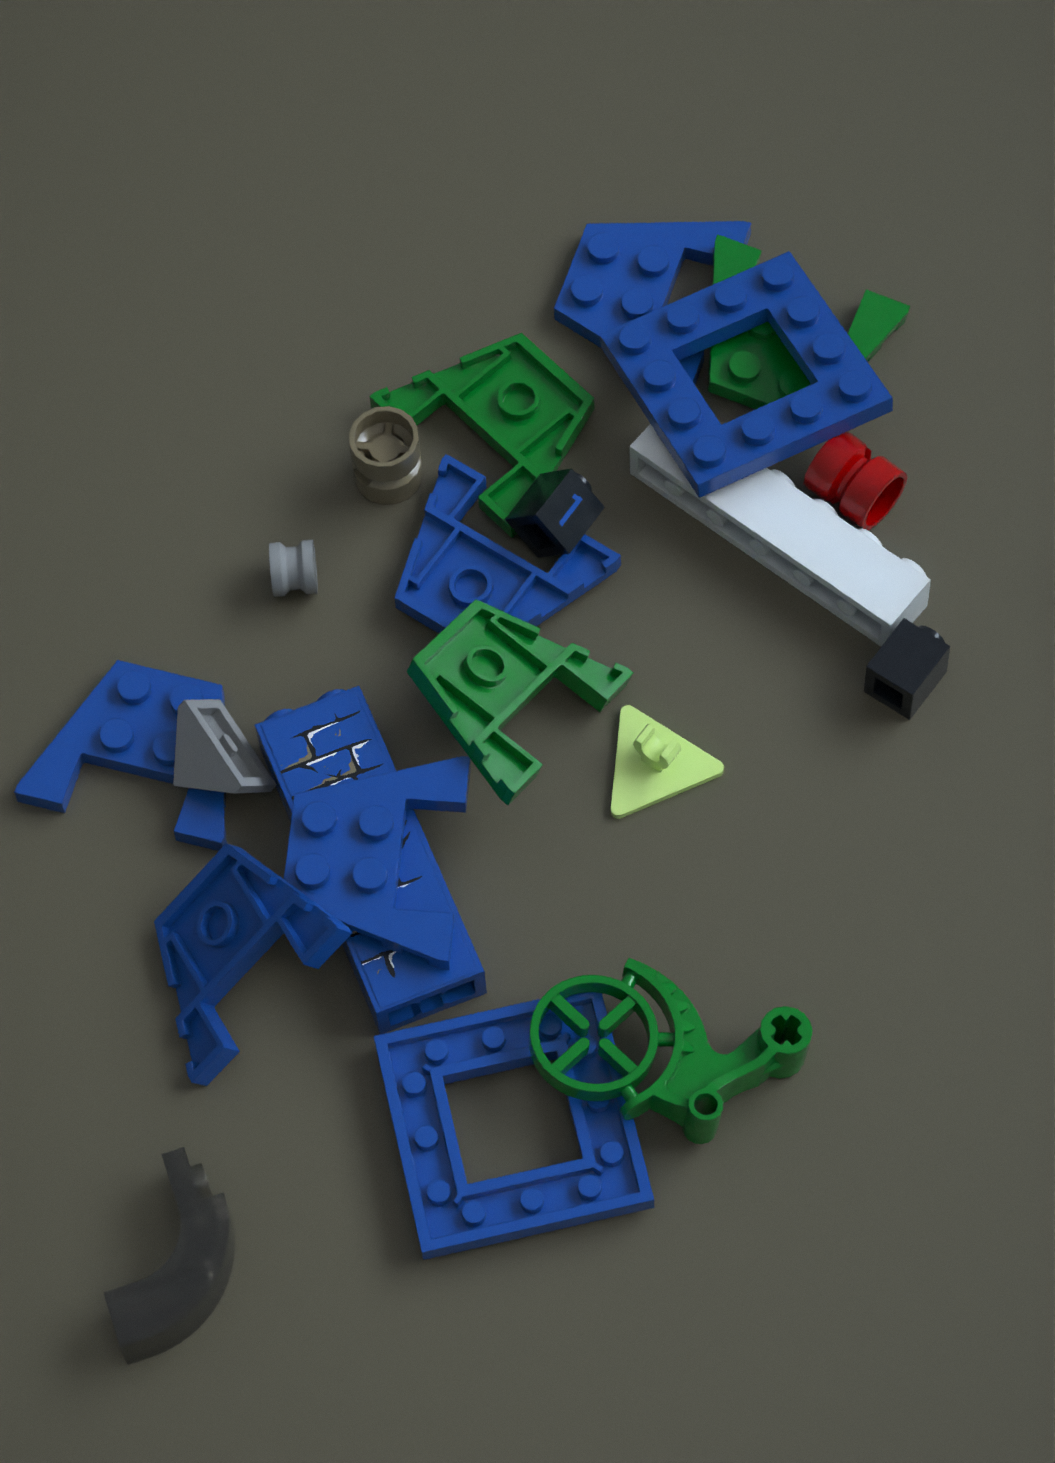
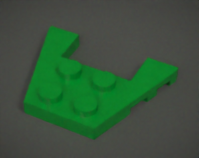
M718 234L713 247L712 285L757 266L762 250ZM867 289L865 290L847 334L867 361H870L881 349L882 343L895 329L898 330L905 323L910 306ZM765 322L709 347L708 392L750 408L758 409L812 385L769 322Z
M523 333L516 334L459 358L460 363L435 374L427 370L411 377L412 383L390 392L385 387L369 396L371 408L390 406L401 409L413 418L416 425H419L442 405H446L510 463L513 468L478 496V505L511 538L517 533L506 522L505 518L541 473L557 471L595 409L594 397Z
M475 599L412 659L406 672L500 800L508 806L537 777L543 764L500 730L553 678H557L597 711L601 712L627 686L634 672L616 662L613 668L588 658L590 650L574 643L565 648L538 635L541 628Z

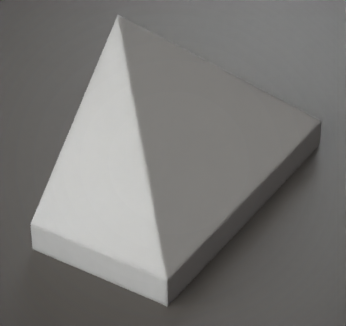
M220 699L184 700L178 706L173 786L234 794L271 792L277 784Z

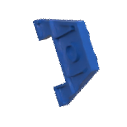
M746 221L586 224L554 306V319L601 348L600 334L668 304L685 259L713 266V247L717 235L719 234L747 245L751 235V223ZM704 350L679 361L695 385L704 363Z
M445 454L438 468V478L433 493L429 494L424 509L425 516L418 537L414 538L394 597L395 606L398 610L437 633L443 631L475 599L534 626H538L617 572L621 566V555L584 534L571 553L561 555L549 572L539 569L460 522L477 501L478 496L487 488L486 477Z
M117 660L17 784L14 791L17 802L65 813L84 763L173 784L178 706L184 700L220 699L225 706L223 686ZM189 788L174 828L176 841L219 851L227 843L225 829L226 792Z
M460 756L295 793L284 880L348 926L351 931L353 930L382 942L383 947L401 954L403 951L427 959L428 964L431 966L450 970L455 923L454 913L395 908L407 809L466 813L471 759L467 756Z
M227 843L154 920L168 987L176 988L181 1013L175 1020L179 1038L187 1039L192 1061L185 1065L191 1083L207 1086L240 1052L216 1012L215 1006L283 934L286 935L303 965L319 969L352 934L348 926L245 850Z

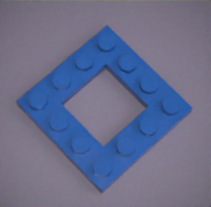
M790 251L600 334L601 349L699 498L893 411V397ZM765 322H769L812 385L721 425L679 361Z
M586 992L564 998L590 1023L588 1034L584 1037L590 1041L588 1054L564 1075L580 1082L592 1084L609 1083L623 1078L597 1052L599 1041L602 1039L597 1034L600 1020L607 1015L602 993ZM541 999L374 1036L423 1260L654 1208V1196L634 1119L625 1120L620 1113V1108L625 1103L622 1096L604 1101H585L566 1095L581 1159L467 1184L444 1084L533 1065L529 1050V1030L533 1012ZM551 1010L546 1013L539 1027L540 1044L549 1061L558 1059L580 1038H583L578 1036ZM611 1032L605 1038L609 1039L615 1045L613 1035Z

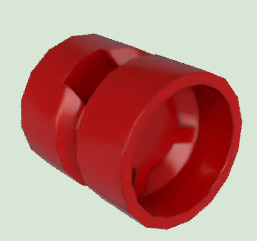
M847 431L829 439L817 452L807 469L803 484L805 488L824 501H829L832 504L840 501L839 511L842 515L858 527L870 530L886 517L898 501L905 488L907 474L883 456L871 459L872 451L867 448L863 441Z

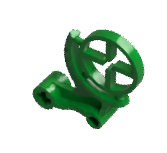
M628 958L625 963L621 981L602 975H582L569 978L552 987L538 1002L532 1015L529 1030V1050L532 1061L540 1075L553 1088L567 1096L585 1101H604L622 1096L625 1103L620 1108V1113L625 1120L634 1119L650 1109L682 1126L684 1136L695 1144L709 1143L714 1139L721 1119L723 1104L729 1099L746 1090L758 1087L769 1077L781 1079L798 1073L804 1065L813 1032L811 1022L803 1012L788 1006L776 1007L767 1012L761 1021L760 1027L733 1052L729 1054L717 1053L709 1045L703 1022L684 992L657 970L631 958ZM636 984L644 989L661 1008L668 1022L670 1032H658L654 1012L645 998L634 989ZM594 992L607 994L622 1001L599 1022L597 1034L602 1039L599 1041L597 1052L623 1078L609 1083L592 1084L580 1082L564 1075L588 1054L590 1041L584 1038L588 1034L589 1021L564 998L579 993ZM549 1010L556 1014L578 1036L583 1037L552 1064L544 1054L539 1039L540 1024ZM634 1012L641 1019L648 1040V1050L638 1066L609 1039L605 1038ZM657 1047H672L671 1059L662 1075L650 1087L638 1094L635 1087L645 1079L652 1068Z

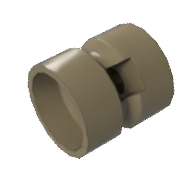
M374 407L363 412L353 422L349 431V446L355 484L360 493L371 502L382 505L403 502L419 490L423 480L418 427L410 415L394 407Z

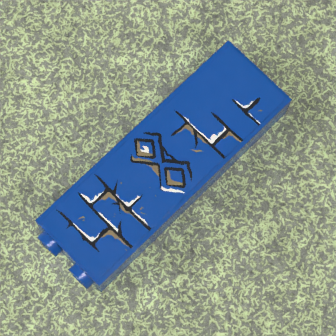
M360 686L348 690L335 689L320 696L314 703L295 710H278L270 714L265 721L255 724L261 753L271 777L277 784V791L290 822L295 793L397 771ZM407 809L395 909L454 913L455 923L450 970L431 966L428 964L427 959L403 951L401 954L382 946L381 941L352 930V934L342 945L380 1034L487 993L485 971L414 809Z

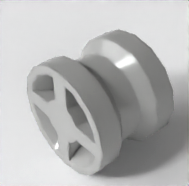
M313 539L302 540L298 546L285 547L281 542L269 543V563L273 596H286L290 590H302L307 595L318 594L317 565Z

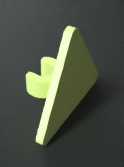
M626 705L621 708L611 800V815L614 818L621 819L722 776L724 765L721 761L633 706Z

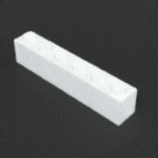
M651 424L630 445V474L879 646L885 643L903 618L913 623L927 607L931 579L926 576L924 570L917 563L907 558L900 559L885 549L879 539L870 531L863 528H854L841 519L830 504L821 499L813 500L797 489L792 480L783 472L765 468L699 498Z

